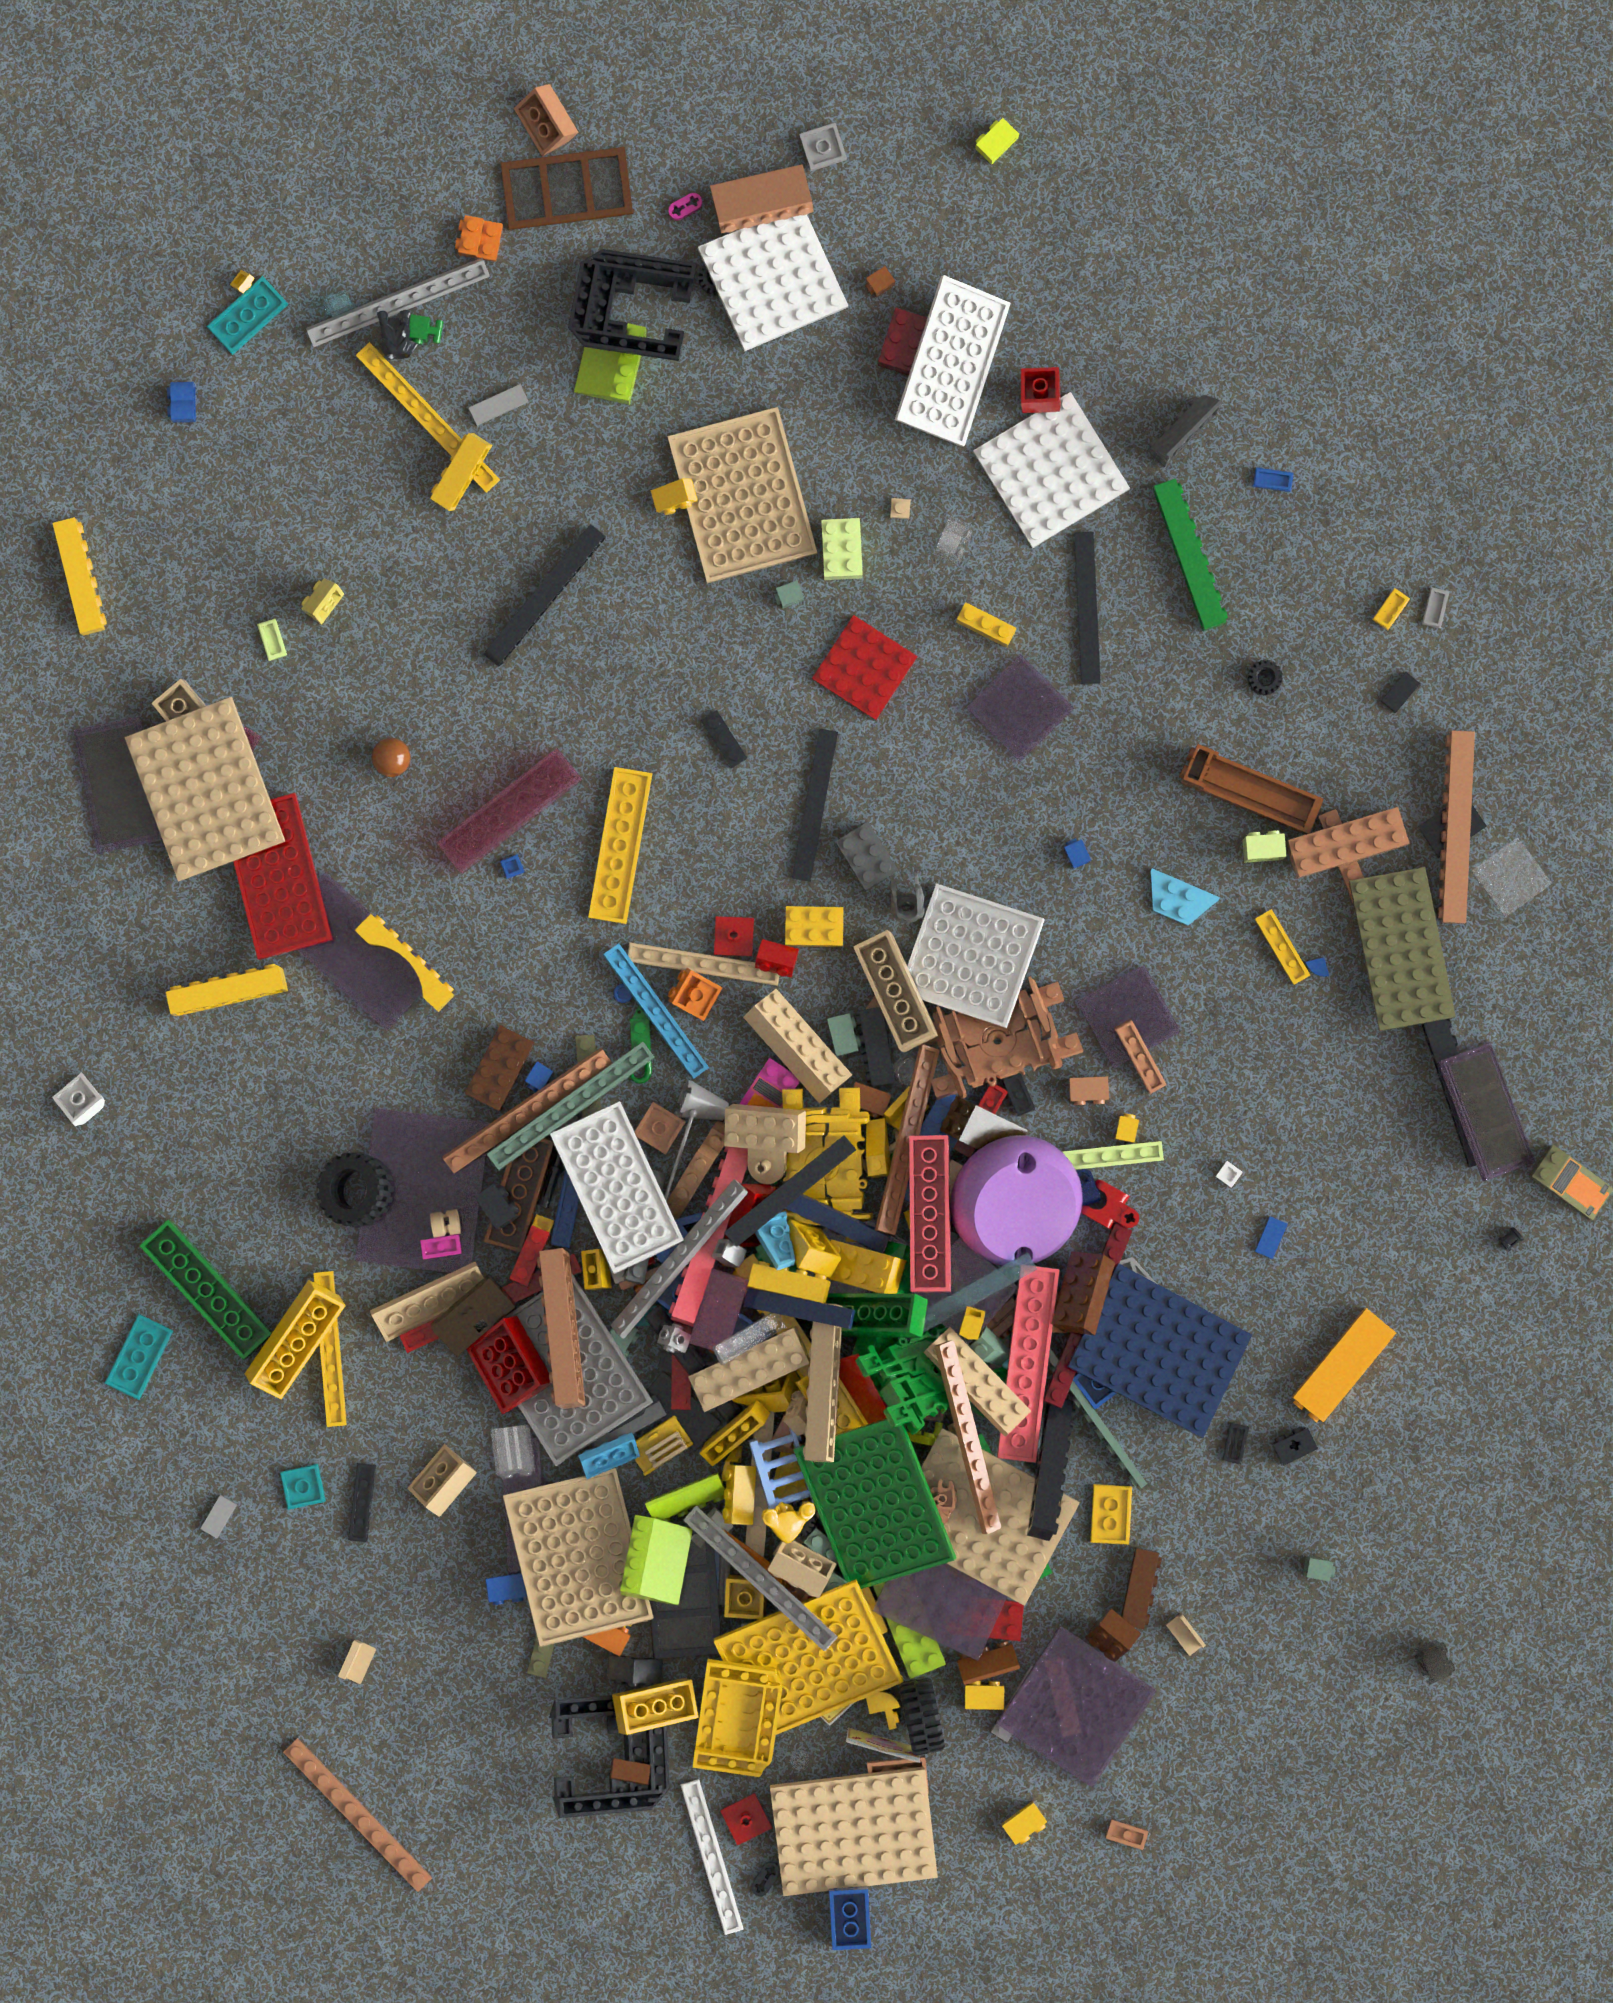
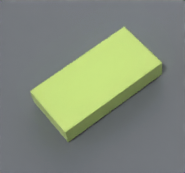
M276 619L257 624L268 660L271 661L287 656Z

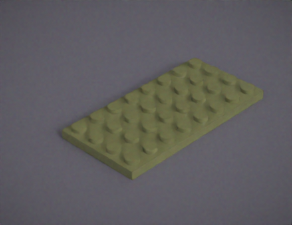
M1416 868L1349 881L1379 1031L1455 1018L1456 1015L1426 868Z

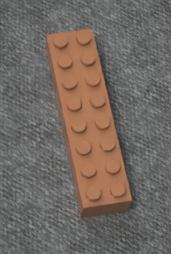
M563 1248L539 1251L540 1257H537L538 1268H541L542 1276H539V1283L544 1291V1295H541V1302L546 1310V1314H543V1321L548 1330V1333L545 1334V1340L550 1349V1352L547 1353V1359L552 1368V1372H549V1379L554 1387V1391H551L552 1402L562 1409L583 1407L586 1405L570 1254Z

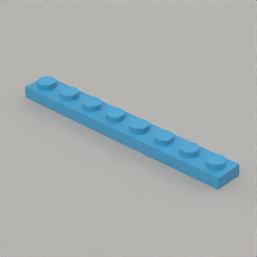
M617 944L604 953L603 957L690 1077L694 1079L709 1068L621 945Z

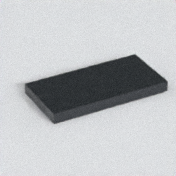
M662 1372L646 1391L651 1393L652 1396L654 1394L657 1395L658 1400L667 1415L659 1420L663 1423L673 1415L676 1416L694 1443L690 1448L696 1451L721 1422L710 1412H704L701 1404L692 1396L691 1410H671L672 1379L665 1372Z

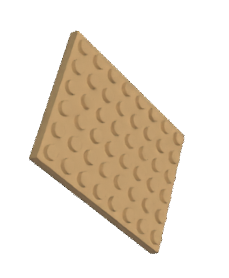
M778 407L667 436L678 478L692 479L698 501L691 503L692 506L687 508L707 583L817 554Z
M232 697L125 737L178 881L286 842Z
M942 1428L921 1469L929 1489L938 1487L939 1480H943L942 1486L944 1488L949 1487L948 1480H952L954 1483L957 1503L955 1510L949 1516L950 1519L944 1523V1527L957 1558L955 1561L948 1562L947 1564L1025 1606L1080 1502L1063 1493L1062 1500L1058 1505L1061 1507L1059 1518L1056 1519V1523L1059 1524L1057 1534H1053L1050 1541L1027 1536L1035 1477L981 1449L1001 1528L989 1534H982L958 1437ZM938 1492L933 1493L932 1496L938 1495Z
M616 1468L590 1479L582 1476L503 1495L539 1647L653 1619L649 1600L624 1596L620 1593L632 1530Z
M925 1767L770 1785L783 1896L829 1891L832 1888L865 1887L938 1878Z

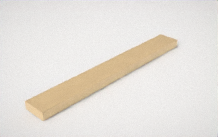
M629 942L628 956L633 963L684 971L686 968H689L700 974L778 986L779 975L755 968V962Z

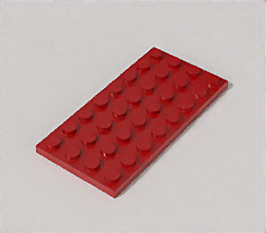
M296 793L270 799L286 842L233 861L258 960L333 940Z

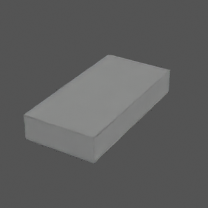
M1430 588L1421 625L1441 629L1450 591Z
M220 1495L200 1529L218 1538L237 1504Z

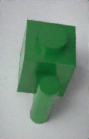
M411 314L409 324L410 341L422 345L423 343H428V337L431 335L433 336L432 343L440 344L444 321L436 320L435 327H432L430 317Z

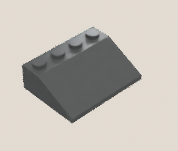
M1202 395L1200 398L1196 396L1189 403L1191 407L1186 412L1182 410L1176 416L1177 421L1173 425L1169 423L1162 432L1164 434L1160 438L1156 437L1149 444L1151 448L1148 452L1161 465L1166 467L1218 414L1223 402L1206 395Z

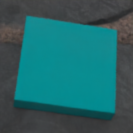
M318 1464L280 1472L288 1510L326 1502Z

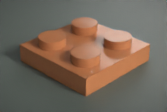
M653 1102L634 1133L639 1139L667 1154L686 1122Z

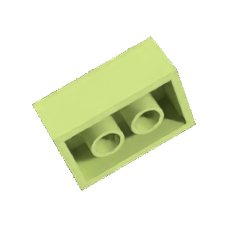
M860 518L822 520L824 580L862 578Z

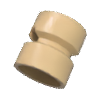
M458 1209L448 1210L445 1214L442 1212L430 1213L434 1238L445 1236L446 1233L450 1235L461 1234Z

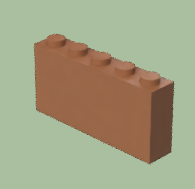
M803 164L710 185L721 233H730L738 229L769 224L773 221L786 220L790 217L807 215L814 212Z

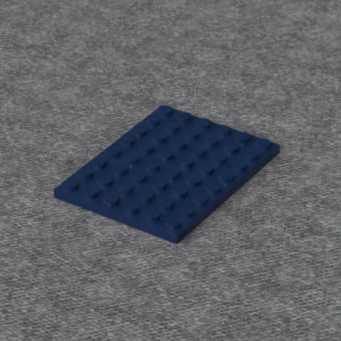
M1117 1263L1112 1272L1096 1334H1082L1067 1367L1186 1431L1204 1438L1252 1334Z

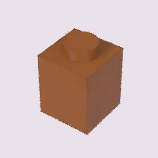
M886 266L866 278L867 284L865 287L870 295L874 294L877 298L895 286L896 281Z

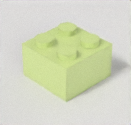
M1268 831L1266 835H1260V832H1251L1242 840L1244 863L1283 860L1286 857L1285 834H1280L1279 831Z

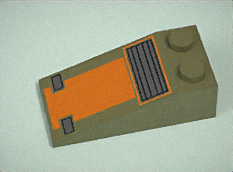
M1555 1145L1548 1147L1529 1175V1178L1592 1221L1613 1191L1610 1185Z

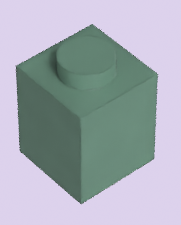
M798 580L776 588L777 593L774 594L777 605L781 604L782 609L804 601Z

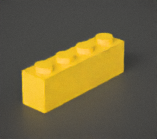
M468 433V435L465 434L460 441L461 447L453 453L450 458L451 464L443 470L441 481L439 484H435L431 491L432 496L430 499L448 511L455 510L492 447L490 443L474 433Z
M759 1261L758 1264L753 1263L748 1286L762 1291L826 1304L831 1282L826 1280V1276L823 1275L807 1276L808 1272L796 1270V1273L790 1272L788 1267L776 1270V1268L770 1267V1263Z
M758 1400L754 1401L707 1440L699 1454L713 1467L763 1426L770 1412Z

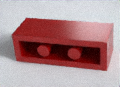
M533 1225L531 1226L509 1278L510 1281L527 1288L529 1287L538 1266L537 1257H540L539 1251H544L550 1237V1232Z

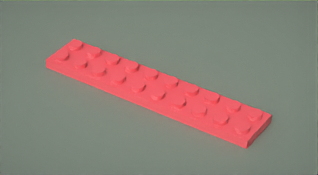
M1020 1265L1006 1385L1031 1412L1006 1437L1001 1432L999 1433L997 1457L1001 1459L1036 1463L1053 1326L1051 1323L1055 1310L1059 1269Z

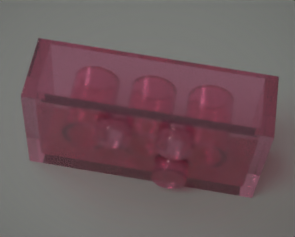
M712 1268L689 1341L690 1344L725 1355L728 1353L748 1289L749 1278Z

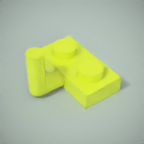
M935 1423L934 1433L924 1432V1435H921L922 1431L919 1430L916 1434L912 1435L910 1432H907L910 1441L933 1446L943 1427V1423Z

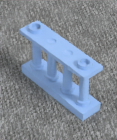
M790 1427V1435L765 1443L758 1442L756 1438L748 1440L768 1508L772 1509L780 1502L790 1504L809 1497L814 1504L807 1484V1490L780 1499L778 1497L775 1498L773 1490H776V1487L801 1479L805 1480L802 1471L776 1480L769 1479L767 1472L770 1469L797 1461L795 1453L769 1462L767 1460L763 1461L762 1453H765V1450L793 1442L794 1447L800 1446L801 1436H797Z

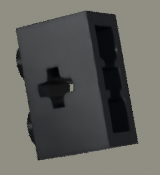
M1302 1426L1292 1430L1293 1434L1287 1437L1283 1434L1274 1439L1275 1443L1272 1446L1281 1465L1284 1466L1318 1449L1307 1427L1304 1429ZM1292 1440L1299 1443L1296 1445V1450L1289 1447L1292 1444Z

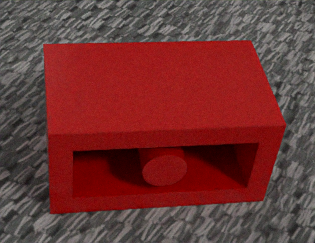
M762 939L756 957L755 968L764 972L769 971L783 977L792 978L799 949Z

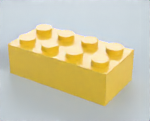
M831 1239L830 1242L840 1255L841 1260L832 1276H826L827 1279L876 1293L897 1294L906 1260Z
M681 1678L612 1694L618 1732L621 1734H633L699 1718L692 1679Z

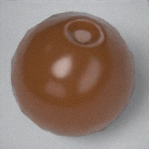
M385 738L375 745L372 750L371 759L378 773L386 777H397L407 770L410 765L411 755L403 741L397 738Z

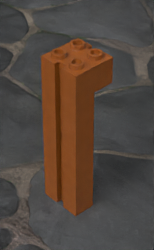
M1200 744L1190 749L1186 758L1189 761L1188 766L1184 765L1179 775V778L1182 779L1181 784L1304 835L1310 834L1324 800L1323 798L1219 756V752Z

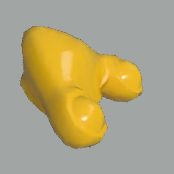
M807 1501L802 1503L798 1511H795L791 1505L780 1502L774 1509L768 1508L763 1510L761 1517L764 1524L769 1526L782 1542L789 1544L798 1536L804 1524L814 1515L815 1507L813 1503Z

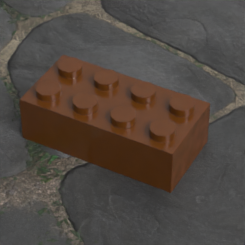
M499 1025L465 1094L501 1112L535 1043Z
M1071 1251L1051 1324L1063 1332L1095 1335L1115 1262L1103 1254Z

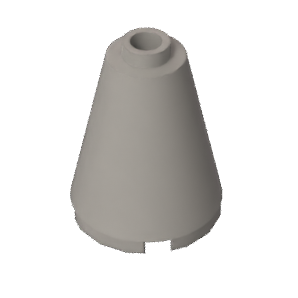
M687 1079V1084L684 1083L677 1102L680 1105V1109L676 1108L675 1115L690 1118V1110H696L697 1115L694 1117L695 1119L723 1121L725 1118V1108L729 1106V1103Z

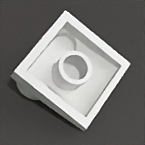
M82 1072L52 1097L75 1126L86 1123L103 1108L105 1102L104 1098Z

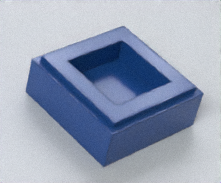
M518 854L500 861L506 879L524 873Z

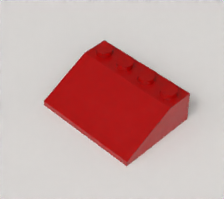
M518 1316L503 1318L466 1349L502 1414H505L552 1384L550 1383L549 1372Z

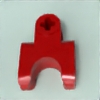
M1096 1179L1095 1186L1105 1194L1106 1204L1102 1209L1082 1206L1081 1214L1110 1230L1115 1222L1126 1228L1136 1226L1139 1222L1138 1212L1125 1205L1130 1196L1110 1184ZM1130 1213L1133 1214L1134 1222L1126 1223L1127 1219L1124 1216Z

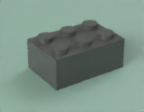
M869 822L835 841V844L865 892L898 873V869Z

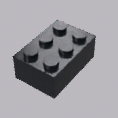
M492 1184L474 1197L494 1227L501 1230L519 1217L517 1213L520 1210L514 1202H509L507 1199L509 1194L504 1186Z

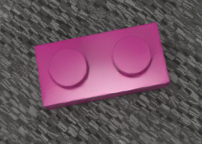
M459 1234L420 1240L423 1260L462 1254Z

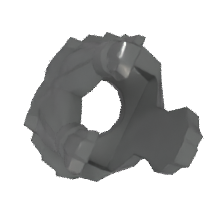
M914 871L916 895L896 896L895 879L890 881V913L898 922H915L924 916V894L919 885L917 871ZM905 906H910L913 908L912 911L908 912L902 911L900 909Z

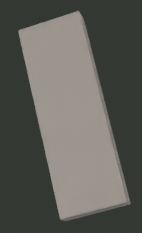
M521 384L469 407V410L478 426L528 403V399Z

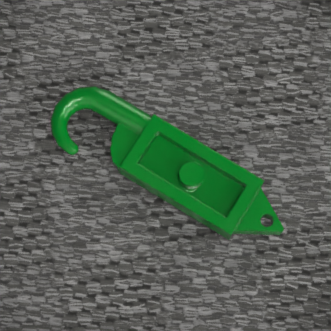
M638 1006L633 1018L630 1019L631 1049L644 1042L651 1052L650 1022ZM652 1061L644 1065V1076L637 1078L632 1074L630 1076L632 1081L638 1084L647 1082L652 1075Z

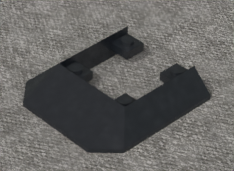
M605 249L596 252L580 262L568 329L583 347L679 361L684 331L665 328L663 340L626 335L628 323L610 320L615 292L634 295L636 282L673 288L671 301L690 303L696 263Z
M612 1695L554 1700L549 1716L552 1723V1738L573 1737L572 1718L607 1716V1733H619ZM667 1725L633 1734H624L625 1760L651 1765L648 1785L609 1778L610 1791L575 1794V1776L554 1777V1796L552 1798L559 1818L653 1810L670 1789Z

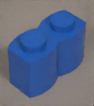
M171 382L170 387H167V398L171 399L170 406H167L168 418H171L173 423L196 422L195 383Z

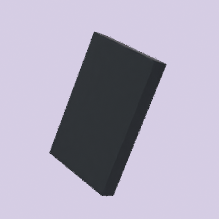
M1473 805L1471 806L1470 837L1487 827ZM1446 808L1418 826V829L1438 858H1440L1441 850H1444V842H1441V832L1445 831V823H1442L1443 811L1446 812Z

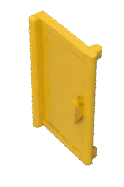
M673 1415L636 1440L640 1457L636 1458L635 1461L642 1469L644 1476L655 1470L648 1455L645 1454V1451L677 1431L688 1448L694 1444L676 1416ZM677 1437L671 1440L670 1442L666 1443L659 1449L652 1452V1455L657 1454L664 1448L668 1447L669 1445L677 1441ZM679 1444L671 1450H669L668 1452L664 1453L663 1455L655 1459L656 1462L662 1460L672 1452L676 1451L677 1449L682 1447V1445Z

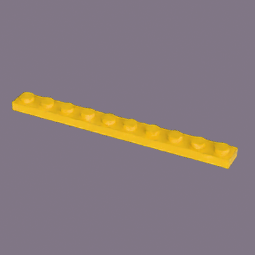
M370 342L356 354V357L450 456L459 450L461 438ZM482 462L473 478L486 493L500 481L484 462Z

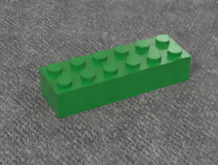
M828 1293L826 1304H837L843 1306V1308L855 1310L852 1328H842L841 1337L922 1338L928 1303L926 1298L917 1294Z

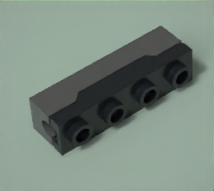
M648 1393L653 1403L594 1441L595 1447L597 1448L605 1442L618 1439L623 1434H633L667 1415L657 1395L654 1394L652 1396L651 1393Z

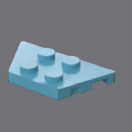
M1153 868L1150 871L1153 911L1187 926L1220 898Z

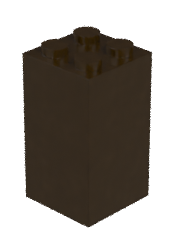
M958 1096L951 1103L950 1110L940 1128V1131L978 1150L1001 1138L1025 1136L1028 1131Z

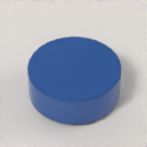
M624 984L616 986L614 989L615 999L620 1003L629 1002L632 999V995Z

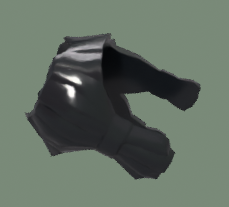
M408 310L400 311L401 320L399 318H392L389 321L386 311L377 312L382 342L375 346V348L386 360L409 358L418 345L410 341L409 324L411 313Z

